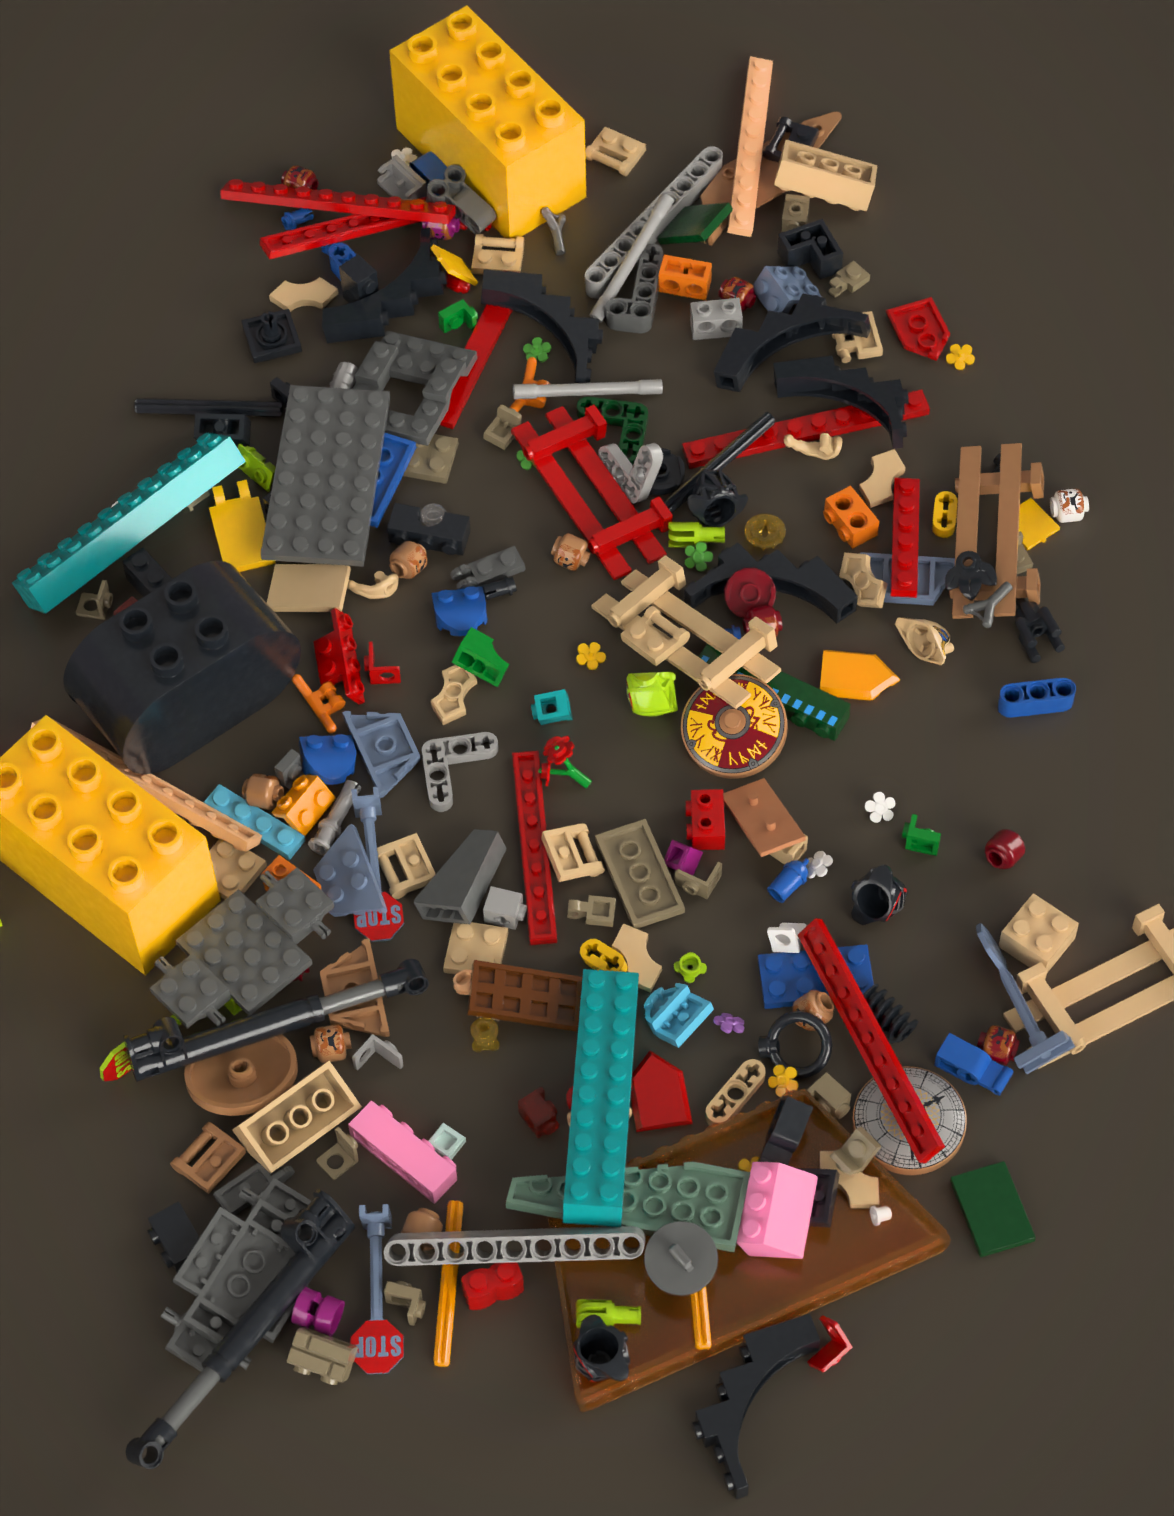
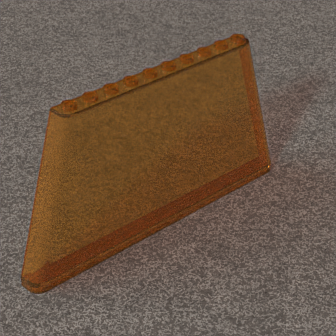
M805 1088L799 1091H788L782 1096H789L813 1107L801 1140L792 1154L788 1166L793 1168L820 1169V1151H836L841 1149L851 1134ZM780 1099L773 1102L765 1101L759 1104L755 1110L748 1113H737L725 1123L712 1124L704 1132L695 1136L693 1134L684 1136L678 1143L669 1147L667 1145L661 1146L653 1154L644 1158H633L627 1163L626 1168L638 1167L639 1170L657 1168V1165L668 1164V1167L683 1166L684 1162H698L739 1170L738 1163L741 1159H747L750 1162L753 1157L761 1155L765 1145L766 1134ZM873 1157L861 1173L871 1177H878L879 1207L888 1206L891 1209L892 1217L890 1220L882 1221L880 1225L875 1226L870 1217V1208H850L846 1195L837 1188L831 1228L809 1226L803 1259L749 1256L737 1243L735 1252L717 1249V1269L714 1277L706 1286L711 1347L702 1350L697 1349L695 1346L691 1295L677 1296L664 1292L652 1282L646 1271L644 1255L651 1236L645 1235L644 1251L639 1257L634 1259L554 1261L575 1401L582 1412L595 1409L742 1343L744 1334L800 1317L932 1258L949 1247L951 1238L946 1229ZM548 1217L549 1228L600 1227L563 1223V1219ZM601 1237L595 1240L596 1246L600 1249L610 1247V1242L606 1238ZM627 1237L624 1240V1243L629 1248H636L640 1245L635 1237ZM571 1238L566 1241L567 1247L572 1250H577L581 1247L580 1242L576 1239ZM578 1299L612 1300L615 1306H641V1325L614 1324L615 1328L619 1331H624L628 1337L626 1344L631 1363L628 1366L629 1375L627 1379L615 1381L608 1378L603 1381L591 1382L576 1369L573 1343L578 1339L580 1329L576 1326V1301Z

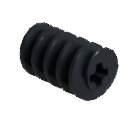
M875 984L863 995L882 1031L887 1036L888 1042L892 1044L899 1043L914 1031L919 1021L915 1019L908 1023L907 1021L911 1013L906 1012L900 1015L903 1006L899 1004L893 1008L892 1005L895 998L890 997L885 1000L884 998L888 991L883 989L877 992L879 984Z

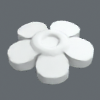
M407 147L403 148L402 151L395 149L391 153L392 159L393 156L397 155L408 166L410 162L417 159L416 155H412V149Z
M882 792L874 793V801L868 800L864 806L866 811L872 812L870 820L875 823L880 822L881 818L886 821L891 820L894 813L889 809L895 806V800L892 797L885 799V795Z
M818 851L815 853L814 859L812 857L808 858L810 861L806 865L808 878L811 879L816 874L819 877L826 875L828 872L826 867L833 863L832 857L826 855L824 851Z

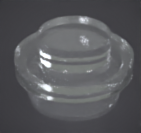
M428 504L421 510V520L426 526H435L442 521L446 511L439 504Z

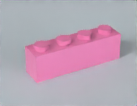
M371 1100L348 1124L350 1135L432 1203L435 1204L457 1181L455 1163L445 1155L441 1157L437 1154L429 1141L424 1138L420 1140L416 1137L408 1124L403 1121L401 1123L396 1121L390 1110L384 1105L378 1106Z

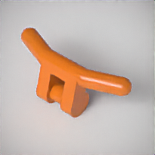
M534 357L528 358L522 384H551L546 380H534L537 360ZM546 397L516 399L509 408L517 412L524 405L543 408L546 403Z
M294 674L292 682L307 701L327 732L334 733L337 727L329 715L341 710L345 706L346 702L343 697L336 694V688L332 682H326L319 690L312 692L301 675ZM325 699H328V701H329L328 703H326V704H323V703H322V701H324Z

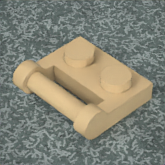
M604 127L594 142L587 146L585 159L598 161L618 170L619 174L627 176L645 153L646 144Z
M476 234L471 267L472 274L483 275L484 269L521 272L525 238L518 236L516 239L484 237V234ZM483 246H487V247H501V248H515V252H514V251H500V250H485V249H483Z
M654 606L649 607L645 611L644 616L620 633L624 643L655 666L681 648L690 638V633L687 630L675 626L663 617L660 610ZM655 623L673 636V638L667 640L650 626Z
M584 823L542 832L541 839L559 882L589 875L596 877L605 871L602 862L597 859L588 837V827ZM573 838L578 839L587 861L586 864H583Z
M417 833L377 848L378 862L390 886V895L394 899H400L407 893L426 886L436 875ZM391 855H396L406 876V881L399 882L389 860Z

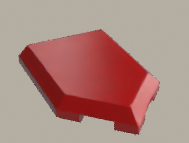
M932 297L886 310V314L905 350L936 361L938 360L950 337V332Z
M649 1051L632 1073L630 1100L636 1132L692 1124L683 1071L654 1052Z

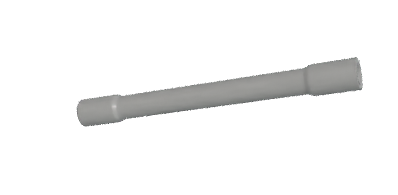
M665 193L661 194L651 211V215L611 282L589 314L591 318L599 319V323H602L606 316L607 302L616 297L659 223L664 219L672 206L674 199Z
M662 379L543 385L513 384V399L616 394L651 395L662 394L663 392Z

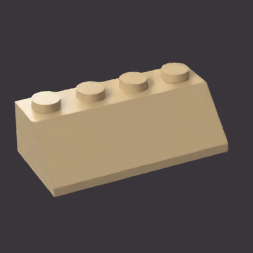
M785 139L774 185L784 191H796L810 198L824 199L830 204L839 203L846 205L855 211H867L875 187L877 165Z
M328 1061L264 1108L237 1125L232 1131L246 1151L269 1173H272L362 1106L332 1063Z

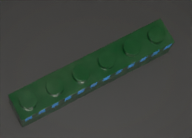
M707 643L699 658L711 664L722 653ZM742 667L733 673L757 678ZM782 671L767 683L781 699L787 719L791 720L796 726L814 731L822 738H829L835 741L850 717V703Z

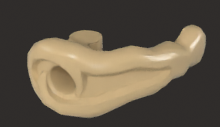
M827 433L820 434V442H805L803 440H796L792 435L788 434L784 437V444L786 447H792L795 451H800L807 456L829 460L839 455L842 448V438L840 436L831 437Z
M377 571L374 574L375 585L369 586L349 580L347 589L368 599H382L394 594L397 590L399 579L395 573L387 576L384 572Z

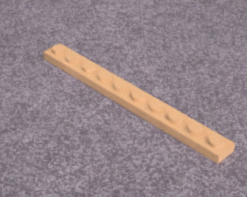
M751 56L748 62L731 198L733 210L729 214L727 233L751 237L753 232L773 65L771 60Z
M39 719V720H37V721H35V722H32L31 728H32L35 724H37L41 719ZM54 720L175 814L189 820V823L202 827L209 831L212 836L227 841L240 851L246 852L260 845L261 834L153 774H138L131 771L119 755Z

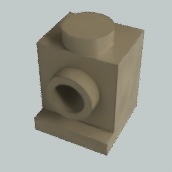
M786 194L781 232L807 224L809 196Z
M827 1072L807 1089L806 1103L811 1105L814 1102L816 1109L821 1114L828 1115L833 1120L836 1118L842 1119L851 1108V1094Z

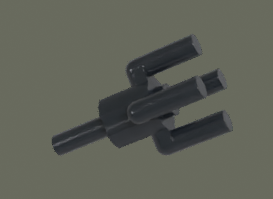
M1016 598L1018 608L1014 617L1015 625L1020 632L1018 638L1031 662L1037 663L1041 660V656L1035 647L1037 645L1035 637H1039L1043 633L1048 637L1054 650L1057 653L1062 652L1065 649L1059 637L1062 631L1046 606L1039 608L1036 602L1026 601L1025 598Z

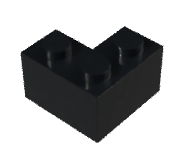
M823 219L778 234L777 253L785 267H798L810 262L820 280L835 275L836 272L842 269L843 252Z

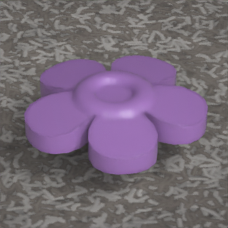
M722 1013L721 1016L714 1017V1024L721 1026L720 1029L725 1033L729 1034L732 1030L736 1033L744 1031V1020L739 1017H733L729 1013Z

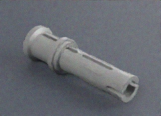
M347 780L328 816L319 822V829L315 837L311 838L308 842L309 848L315 853L324 856L331 848L335 838L340 836L341 824L353 804L351 789H355L357 785L355 781ZM357 785V787H356V789H357V794H358V793L360 792V790H361V786H360V785Z

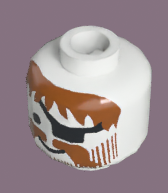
M1079 489L1056 491L1054 497L1050 498L1052 517H1056L1060 523L1081 521L1084 517V512L1089 511L1088 497H1083Z

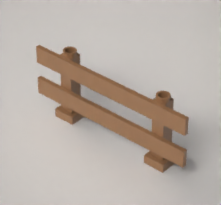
M1022 443L1001 444L1000 472L981 473V446L961 447L959 478H955V491L958 493L955 563L957 557L962 552L974 551L977 553L979 496L999 494L996 552L997 585L987 586L982 584L979 593L973 601L967 599L961 593L959 587L949 590L950 598L953 599V619L974 618L972 614H964L963 606L974 603L977 600L988 599L1006 581L1012 585L1013 589L995 606L994 617L1015 616L1016 598H1028L1029 602H1036L1037 605L1040 604L1041 582L1038 569H1027V576L1017 577L1020 492H1032L1033 499L1044 498V473L1041 462L1031 463V470L1021 471ZM966 560L964 566H970L973 560Z

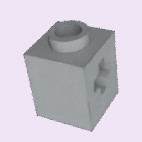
M491 886L483 908L484 923L516 930L518 921L524 920L527 908L523 904L522 893Z

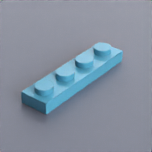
M220 784L203 802L261 834L262 839L260 843L288 860L294 856L306 841L305 836L260 808L248 805L245 799Z

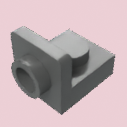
M293 749L274 767L276 777L279 779L281 786L288 791L293 787V782L298 777L304 775L300 754Z

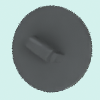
M678 1221L664 1225L651 1236L645 1249L644 1261L650 1279L659 1289L672 1295L685 1296L694 1294L709 1284L717 1269L718 1252L712 1237L707 1231L694 1223Z

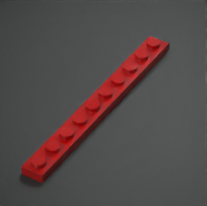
M240 179L229 180L220 190L221 199L441 224H449L456 214V206L443 201L432 203L424 202L422 199L405 200L397 196L386 198L378 197L376 194L359 195L351 191L340 193L333 192L330 189L313 190L305 186L291 188L285 184L248 183Z
M923 390L908 392L909 403L904 404L905 414L903 415V420L929 415L930 407ZM851 405L775 422L773 426L736 458L786 447L784 437L788 434L792 435L796 440L811 442L819 440L822 433H827L833 437L881 426L882 424L866 412ZM746 429L682 443V450L688 468L705 466Z
M815 918L797 936L919 1163H927L945 1145L822 919Z

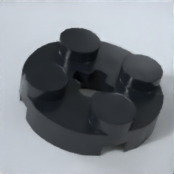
M661 448L663 461L660 469L666 473L656 476L649 495L670 494L681 486L685 478V465L680 456L677 455L676 457L671 454L670 450Z

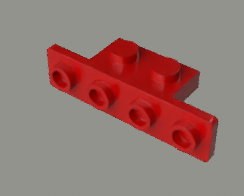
M337 608L331 610L334 631L313 641L320 684L332 682L335 685L343 681L346 696L361 705L365 703L363 694L365 689L360 678L359 671L361 667L355 650L357 644L352 633L353 622L348 614H344Z

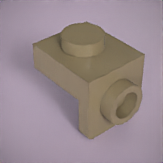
M501 404L497 409L496 418L484 432L483 439L505 450L514 439L511 428L521 425V414Z
M387 1281L384 1290L386 1303L409 1308L407 1314L408 1323L415 1326L417 1317H423L426 1301L422 1299L421 1289L413 1288L411 1284L404 1281H396V1283Z

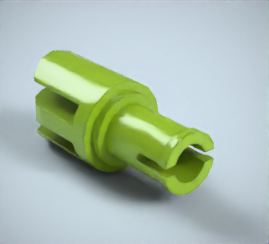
M699 522L668 523V528L670 529L668 532L670 539L668 547L686 548L692 545L696 548L698 542L725 543V527H702V524H699Z
M578 1299L576 1301V1326L579 1329L582 1320L589 1315L600 1316L607 1326L612 1325L614 1327V1324L641 1325V1306H615L612 1300Z

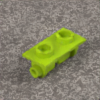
M239 444L238 450L246 462L238 468L263 489L270 492L276 467L270 462L265 463L266 458L258 453L254 447H244L242 444Z

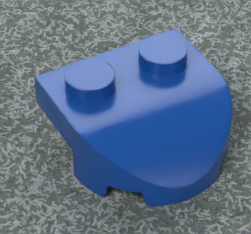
M470 586L465 589L442 590L432 593L436 626L440 631L444 628L449 630L452 636H466L471 627L477 630V627L481 624L486 625L488 619L483 586Z
M337 734L334 736L311 735L299 737V749L303 761L302 771L304 775L318 776L324 784L329 785L343 783L346 781L347 776L350 774L354 775L356 748L352 735Z

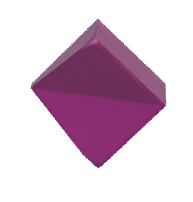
M672 839L664 861L667 867L674 870L680 869L693 876L703 852Z

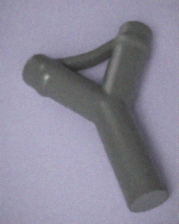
M544 207L541 213L552 231L556 255L565 254L561 230L566 221V216L562 213L555 215L548 207Z
M1006 581L988 599L964 605V614L977 616L983 622V627L990 628L993 623L995 606L1013 589L1012 585ZM985 610L984 617L977 612Z

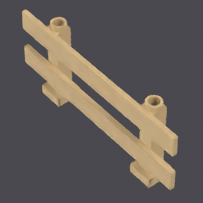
M666 555L658 561L659 570L649 578L635 569L621 581V584L632 592L620 602L606 593L591 605L592 609L608 619L612 626L615 628L619 627L623 631L641 618L638 614L649 605H652L721 652L722 654L717 659L708 664L682 646L665 660L698 682L701 688L711 691L735 709L751 697L750 692L729 679L740 667L766 684L781 672L779 666L758 653L763 648L771 652L777 647L775 629L756 616L748 622L750 631L741 639L736 638L668 591L672 587L681 590L686 585L683 567ZM653 625L650 626L667 640L671 639Z
M1160 904L1135 915L1132 929L1137 936L1145 933L1149 941L1053 989L1045 981L1047 969L1042 962L1017 974L1016 983L1021 993L1028 992L1032 998L1026 1003L1035 1021L1038 1022L1045 1018L1055 1034L1063 1030L1072 1038L1076 1046L1038 1069L1069 1053L1077 1054L1087 1044L1174 1001V928L1168 930L1163 923L1165 911ZM1162 959L1173 973L1172 976L1077 1024H1074L1064 1009ZM1016 1008L1003 1013V1017L1015 1033L1025 1028Z

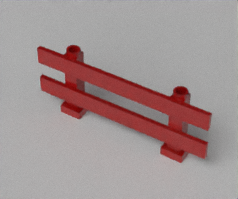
M595 405L587 407L585 409V416L573 421L563 406L546 413L545 417L555 430L538 436L529 421L511 428V433L522 447L525 458L528 461L531 460L587 541L590 552L597 555L613 580L632 572V569L616 548L623 543L632 540L648 564L661 559L665 555L667 556L666 551L651 531L656 528L661 533L670 530L668 523L672 522L673 515L660 496L651 500L650 509L641 513L637 512L586 439L593 435L595 440L598 441L605 438L607 422ZM565 447L569 449L619 523L603 529L554 459L552 453Z

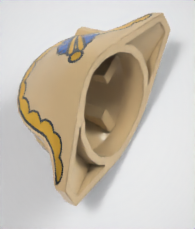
M897 618L895 625L906 645L917 658L942 665L946 659V654L954 651V645L949 642L950 634L940 624L925 619Z

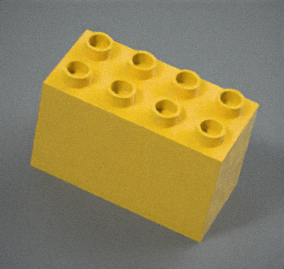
M468 6L453 12L450 16L389 50L397 129L422 155L431 151L447 167L450 165L463 167L466 173L465 184L493 208L497 218L492 222V226L504 238L516 239L517 236L522 237L544 224L546 220L541 213L544 207H548L553 214L558 215L586 198L585 120Z
M45 715L0 757V861L145 976L155 967L157 959L160 961V957H165L177 945L176 940L204 918L221 901L206 837L49 716Z

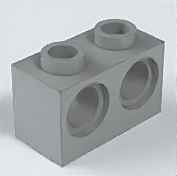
M740 298L690 302V324L693 340L731 337L735 327L742 329L743 316Z

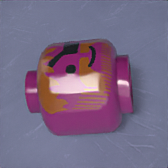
M455 216L449 224L422 221L423 229L430 228L432 236L437 237V240H451L454 234L459 231L460 221Z

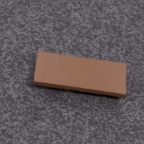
M765 778L723 793L724 804L761 857L806 841L805 835Z

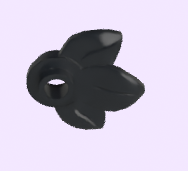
M974 551L962 552L956 559V565L947 572L945 577L947 590L959 587L961 593L970 601L975 599L982 584L987 586L997 585V575L993 566L982 562L980 556ZM966 560H973L970 566H964Z

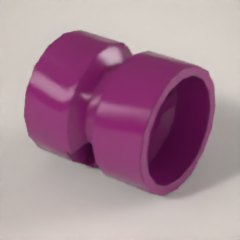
M305 1287L296 1300L291 1321L302 1327L309 1328L314 1326L315 1331L332 1336L340 1323L345 1303L343 1300L329 1295L322 1298L321 1292Z

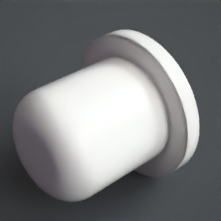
M888 1206L870 1207V1217L875 1226L880 1225L882 1221L891 1219L892 1212Z

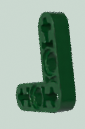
M596 397L581 398L577 403V416L579 419L585 416V409L587 407L595 405L598 410L601 408V415L606 420L607 425L623 427L619 448L626 457L628 455V448H632L631 458L627 459L633 465L639 449L644 445L648 425L647 407L635 402ZM616 409L619 411V414L609 416L606 414V411ZM637 413L640 414L639 418H635ZM630 432H636L640 437L629 439L626 435Z

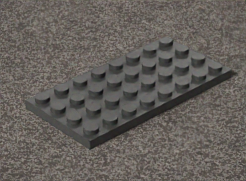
M290 385L261 548L262 560L364 567L391 398L390 391Z

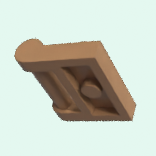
M207 1122L202 1128L203 1132L179 1158L175 1157L170 1163L177 1173L184 1175L208 1194L246 1154L245 1147L211 1122ZM211 1139H215L216 1141L192 1167L188 1164Z

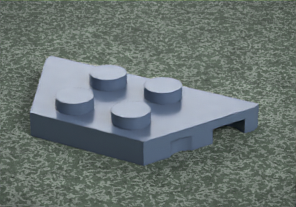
M860 552V554H867L871 557L870 567L875 578L887 583L884 603L933 606L946 587L945 577L947 572L955 566V558L918 556L917 598L891 596L892 554Z
M351 711L342 712L343 719L352 735L374 786H378L380 798H382L421 760L417 747L400 713L379 714L378 712H367V715H351Z
M350 824L313 869L317 881L321 885V890L334 902V908L329 913L334 917L346 916L348 914L365 915V912L370 911L386 913L388 909L358 830L353 824Z

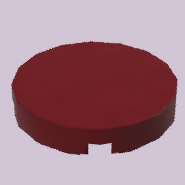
M755 567L742 568L734 572L727 580L724 588V599L728 608L736 616L745 619L748 610L751 608L767 605L773 607L776 599V587L772 578L763 570Z

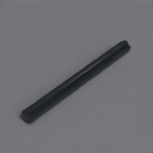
M137 398L134 404L136 413L240 414L246 416H282L283 413L282 402Z
M765 412L663 502L670 512L673 513L692 495L694 485L704 469L722 470L773 426L775 418L769 412Z

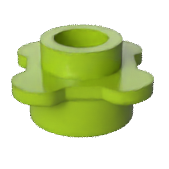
M693 952L683 955L680 961L674 963V971L679 972L687 983L694 982L695 977L699 974H704L707 970L706 964L701 963L700 958Z

